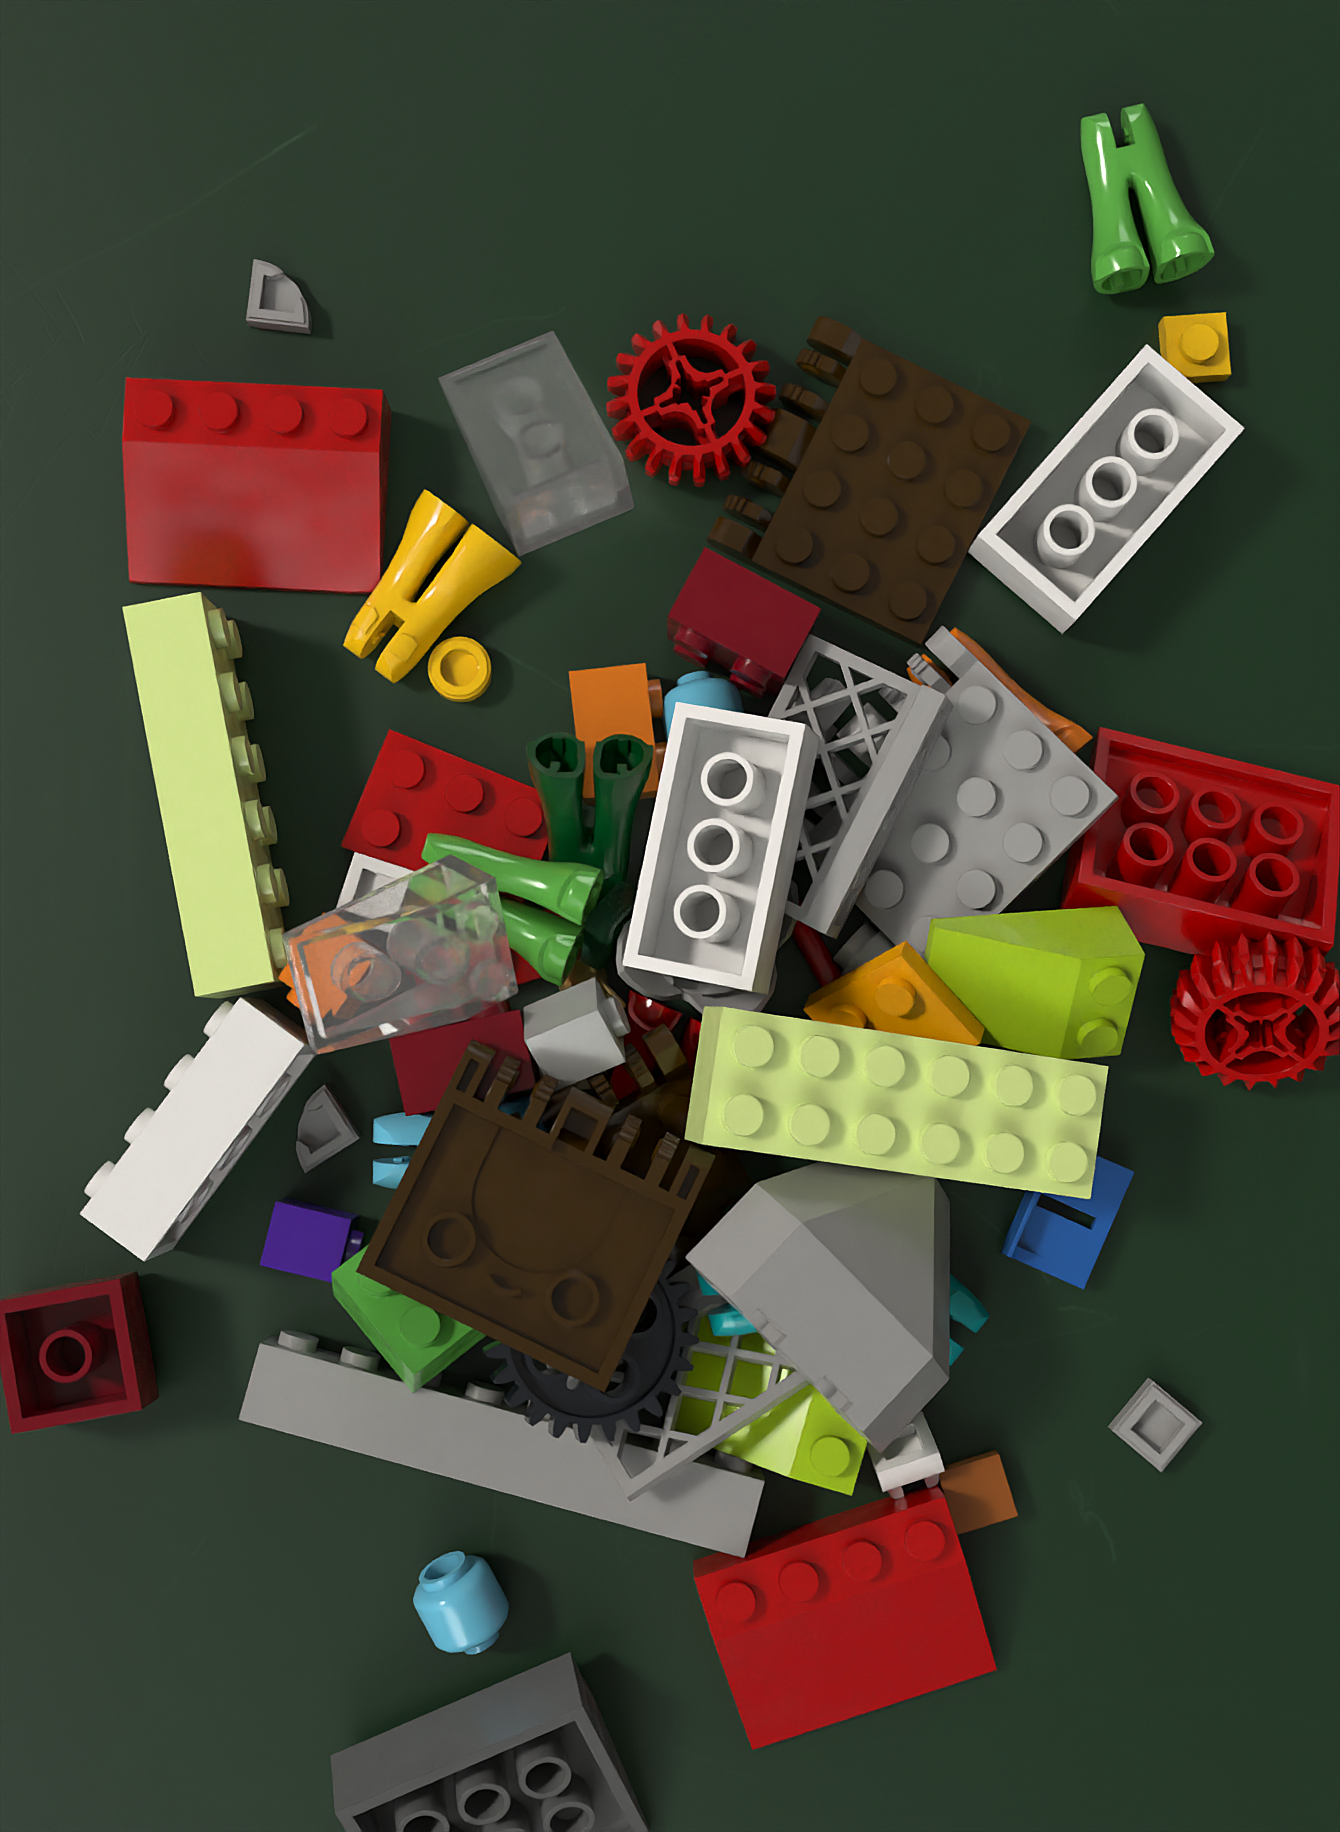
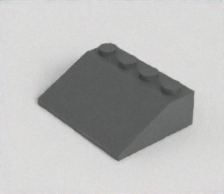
M571 1652L331 1755L335 1814L346 1832H650L595 1698Z

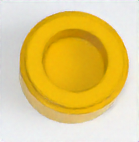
M452 637L442 641L432 651L428 661V675L436 691L444 698L453 702H469L480 697L490 685L492 664L486 650L478 642L467 637Z

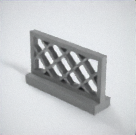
M811 634L808 635L768 718L790 721L808 714L813 731L820 736L816 759L822 757L832 790L808 798L805 811L836 800L843 824L835 838L812 846L803 820L799 838L802 849L797 851L795 862L806 859L813 883L801 907L787 900L784 913L837 939L954 706L945 694L923 684L922 686L915 684ZM820 655L841 666L848 688L813 700L806 678L817 656ZM852 671L871 680L856 685ZM886 686L906 696L895 720L870 728L860 695ZM799 692H801L804 704L792 708ZM851 699L862 731L826 743L816 711ZM887 734L878 752L874 738ZM865 742L872 761V766L866 778L841 787L830 754ZM858 792L850 810H848L844 797ZM828 851L819 869L815 855Z
M690 1264L667 1279V1282L685 1281L689 1283L691 1288L677 1299L678 1305L698 1310L696 1317L682 1323V1330L687 1328L688 1333L697 1337L701 1318L707 1315L709 1310L728 1302L720 1294L702 1295L696 1269ZM647 1304L645 1305V1308L637 1322V1325H639L646 1316ZM744 1335L732 1336L730 1347L699 1341L698 1344L680 1347L682 1349L681 1357L691 1363L693 1352L695 1351L727 1358L719 1392L686 1386L689 1371L677 1370L675 1383L682 1392L679 1396L671 1395L663 1429L640 1424V1431L635 1433L622 1420L616 1421V1433L613 1444L603 1438L597 1425H592L590 1437L625 1497L631 1502L810 1383L776 1351L775 1356L742 1350L741 1344ZM621 1359L610 1381L621 1383L624 1379V1373L619 1372L624 1369ZM738 1360L772 1367L767 1390L754 1399L730 1395ZM546 1364V1366H547L548 1369L553 1368V1367H551V1366H549V1365ZM782 1369L795 1371L780 1381ZM569 1376L567 1387L569 1389L575 1388L579 1380ZM683 1396L716 1403L711 1427L698 1436L675 1431ZM727 1405L739 1407V1409L725 1417ZM627 1433L661 1439L655 1464L632 1478L621 1461ZM672 1442L684 1444L669 1454Z

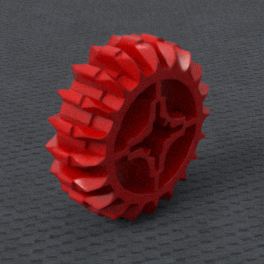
M684 313L677 317L676 332L669 333L666 325L661 320H657L653 323L655 341L651 342L645 336L636 333L632 337L631 343L637 356L619 353L616 357V367L624 375H614L608 378V391L618 397L606 403L607 416L614 419H622L612 428L614 440L626 441L633 439L625 450L626 458L630 462L639 460L647 453L650 455L645 466V474L649 477L657 475L663 465L669 466L670 485L678 486L681 481L682 470L693 471L694 485L702 487L705 485V469L710 467L713 468L716 477L720 481L727 480L730 476L727 459L730 458L742 468L746 467L751 461V455L745 445L750 447L763 445L767 436L757 426L763 427L764 424L774 421L775 411L763 404H767L775 399L776 386L761 382L769 375L770 365L767 360L749 362L756 353L757 344L753 339L744 341L737 347L733 345L737 336V327L733 323L728 324L719 336L713 334V317L709 314L701 320V330L689 329V318ZM687 357L709 360L722 367L728 373L725 374L722 369L710 373L699 372L690 365ZM664 365L667 370V381L670 386L666 392L654 398L653 406L641 411L638 403L641 390L651 374ZM681 382L685 391H689L694 399L702 398L701 420L697 411H693L688 403H681ZM740 391L743 400V411L736 424L725 435L718 438L712 414L716 409L728 403V396ZM658 427L661 432L673 428L683 429L690 433L696 446L673 443L658 435L653 429Z
M1270 931L1262 942H1250L1241 933L1236 946L1228 947L1216 941L1212 950V957L1194 954L1193 963L1190 965L1191 969L1179 971L1176 989L1172 990V997L1170 998L1171 1032L1175 1037L1176 1044L1180 1045V1051L1184 1055L1185 1062H1196L1201 1076L1217 1073L1223 1086L1230 1084L1236 1079L1243 1080L1249 1091L1256 1082L1269 1081L1277 1089L1280 1079L1290 1077L1302 1083L1306 1068L1324 1071L1327 1056L1340 1054V972L1336 969L1334 962H1325V957L1321 955L1318 947L1303 950L1296 936L1283 944H1277ZM1305 1004L1307 1008L1301 1015H1297L1296 1010ZM1219 1009L1224 1014L1216 1020L1211 1015Z

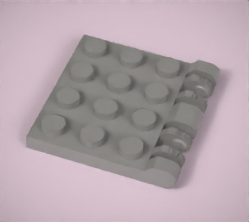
M943 625L925 645L959 680L951 686L918 653L907 664L911 667V673L920 682L945 694L954 707L855 901V904L896 946L906 940L923 960L931 919L1003 914L1119 799L1087 765ZM886 686L882 687L878 692L899 712L906 698L905 695ZM867 702L863 707L870 728L889 722L870 703ZM857 715L836 734L839 739L862 731ZM887 734L874 738L878 752ZM865 742L848 747L864 764L871 768L872 761ZM836 752L830 754L837 777L844 785L866 778L867 774L861 778ZM820 757L821 765L824 767L822 757ZM813 781L810 784L808 798L821 794V790ZM858 792L844 797L848 810H850ZM830 802L811 808L823 818L817 825L804 813L803 820L812 846L835 838L843 824L837 805L834 807ZM799 839L798 846L802 849V846H801V843H800V839ZM828 851L815 855L819 868Z

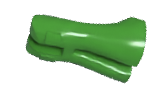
M1144 103L1121 109V130L1124 147L1116 148L1112 128L1106 113L1091 115L1081 119V151L1089 186L1093 216L1091 274L1095 290L1102 294H1116L1138 289L1144 285L1149 276L1150 265L1134 223L1128 188L1133 189L1148 244L1154 281L1157 284L1174 281L1198 271L1213 258L1215 253L1209 235L1187 211L1176 189L1156 126Z
M428 833L421 854L422 859L439 869L460 877L457 880L436 872H416L409 895L425 906L472 926L504 943L521 955L544 980L561 987L571 973L582 949L588 931V925L583 923L589 919L596 907L604 881V870L581 863L547 862L496 850L459 836ZM495 891L507 892L516 896H520L534 903H537L557 913L560 916H556L543 910H540L538 908L517 902L510 898L495 893Z

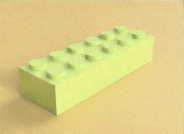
M201 592L122 607L195 996L222 999L288 986L278 979V976L299 946L294 931L285 932L280 907L289 906V893L283 870L281 868L273 869L269 845L277 843V830L270 806L262 807L259 798L257 783L266 780V773L259 745H250L245 721L254 719V709L247 683H239L236 676L233 659L242 657V645L237 625L234 620L227 621L223 609H217Z
M704 1006L684 1139L704 1145L1091 1199L1108 1066L728 1007Z

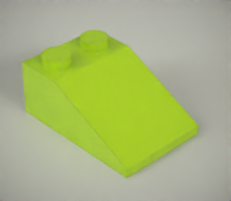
M1118 906L933 918L930 921L924 961L984 1026L985 1029L980 1043L1033 1055L1068 1060L1120 1055L1145 953Z
M708 1314L701 1318L697 1335L699 1341L730 1347L732 1336H713ZM759 1332L743 1336L742 1350L775 1356V1350ZM694 1351L691 1364L694 1367L692 1371L688 1372L686 1386L719 1392L727 1358ZM738 1360L730 1395L754 1399L767 1390L772 1367ZM782 1369L780 1381L795 1371ZM809 1384L713 1448L789 1478L852 1496L867 1440L830 1406L812 1384ZM683 1396L675 1431L698 1436L710 1428L716 1403ZM727 1405L725 1417L739 1409V1407Z

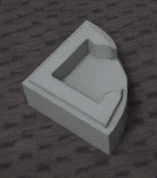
M254 259L246 322L249 327L311 334L310 310L298 286L277 266Z
M328 1084L323 1085L309 1098L298 1123L296 1152L305 1173L362 1138Z

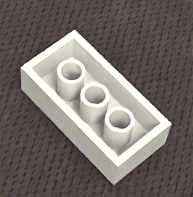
M1146 344L980 532L968 553L1063 634L1243 431L1244 427Z
M676 702L622 965L768 995L820 736L809 726L803 723Z
M240 997L235 1005L226 1001L217 1009L204 1028L203 1032L210 1037L195 1058L187 1054L177 1063L164 1082V1086L170 1090L167 1097L156 1111L148 1107L137 1117L124 1137L131 1144L116 1165L111 1161H107L85 1188L84 1193L90 1196L91 1199L80 1215L143 1261H147L174 1248L323 1046V1043L263 999Z

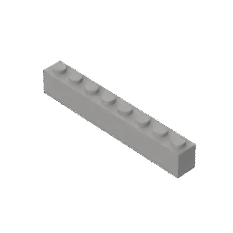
M282 1329L279 1337L270 1335L259 1345L239 1420L741 1558L745 1557L765 1482L762 1469L752 1467L753 1463L716 1450L715 1456L702 1454L630 1502L625 1497L590 1436L586 1443H580L575 1439L573 1423L569 1422L559 1438L553 1437L548 1433L549 1414L536 1425L531 1426L524 1420L530 1400L528 1405L520 1404L511 1408L503 1399L505 1390L501 1387L486 1382L468 1380L466 1388L441 1382L443 1373L440 1372L413 1394L395 1370L379 1365L381 1356L369 1350L344 1346L342 1354L317 1348L319 1341L317 1337L288 1329ZM627 1433L621 1461L632 1478L655 1464L661 1439H650ZM672 1442L669 1454L684 1444Z

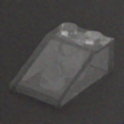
M550 331L438 378L493 506L518 556L527 554L635 508L624 460L554 331Z
M451 854L281 934L310 1049L316 1054L464 1021L519 992L496 878Z

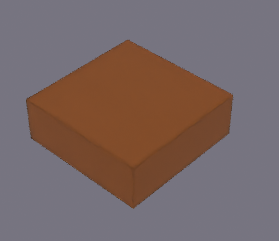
M996 1450L943 1466L945 1471L939 1473V1484L945 1496L957 1535L1018 1516L1003 1465Z

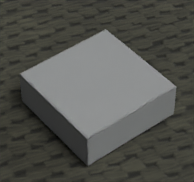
M1147 1378L1108 1427L1162 1472L1202 1422L1154 1381Z

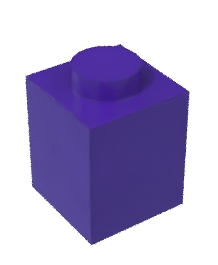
M288 1197L275 1201L260 1265L332 1283L331 1273L364 1247L366 1234L356 1231L360 1215Z

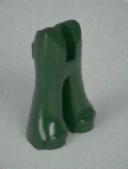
M555 732L545 734L532 742H528L526 746L527 763L530 776L544 811L548 836L549 862L581 863L603 869L604 881L598 903H618L621 900L627 882L632 827L639 799L649 779L653 760V745H648L642 739L627 734H615L606 737L602 741H596L593 754L594 826L588 827L585 824L583 814L586 764L585 741H580L568 733Z

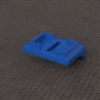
M1096 1155L1091 1199L1026 1190L1000 1252L1084 1290L1134 1172ZM1044 1194L1093 1216L1094 1220L1090 1229L1037 1206L1040 1195Z

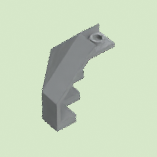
M819 1161L756 1183L685 1257L704 1280L743 1315L767 1343L812 1384L830 1406L880 1453L885 1450L949 1380L950 1200L936 1177Z

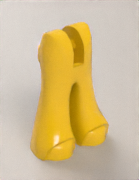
M424 489L411 511L403 539L389 567L352 621L343 646L360 659H364L376 648L392 625H396L400 629L385 647L375 666L377 672L395 684L415 667L458 614L483 592L510 576L522 562L474 524L470 526V523L458 512ZM467 530L450 558L419 600L414 603L416 595L428 574Z

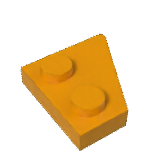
M906 940L811 993L803 1009L813 1021L974 1046L980 1044L985 1029Z

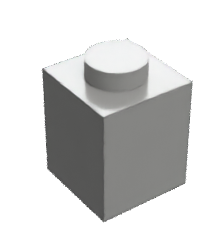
M595 977L524 1007V1041L543 1075L547 1074L559 1080L555 1091L626 1062L623 1035L631 1032L627 1015L616 996L606 998Z

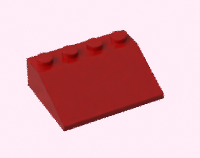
M126 377L122 452L129 581L134 584L371 595L383 576L392 414L384 391L381 389Z
M1100 727L1096 734L1089 768L1119 799L1070 847L1059 910L1118 906L1137 941L1192 955L1203 954L1212 957V950L1216 941L1228 947L1236 946L1241 933L1250 942H1262L1270 931L1277 944H1283L1296 936L1303 950L1318 947L1321 955L1325 957L1334 945L1340 862V785Z
M927 1485L903 1492L904 1497L898 1499L890 1496L749 1542L744 1558L718 1552L693 1561L694 1580L752 1750L997 1670L964 1554L945 1496L938 1485L930 1488Z

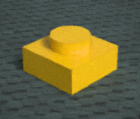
M1226 312L1166 316L1161 319L1158 324L1161 357L1192 383L1226 381L1231 375Z

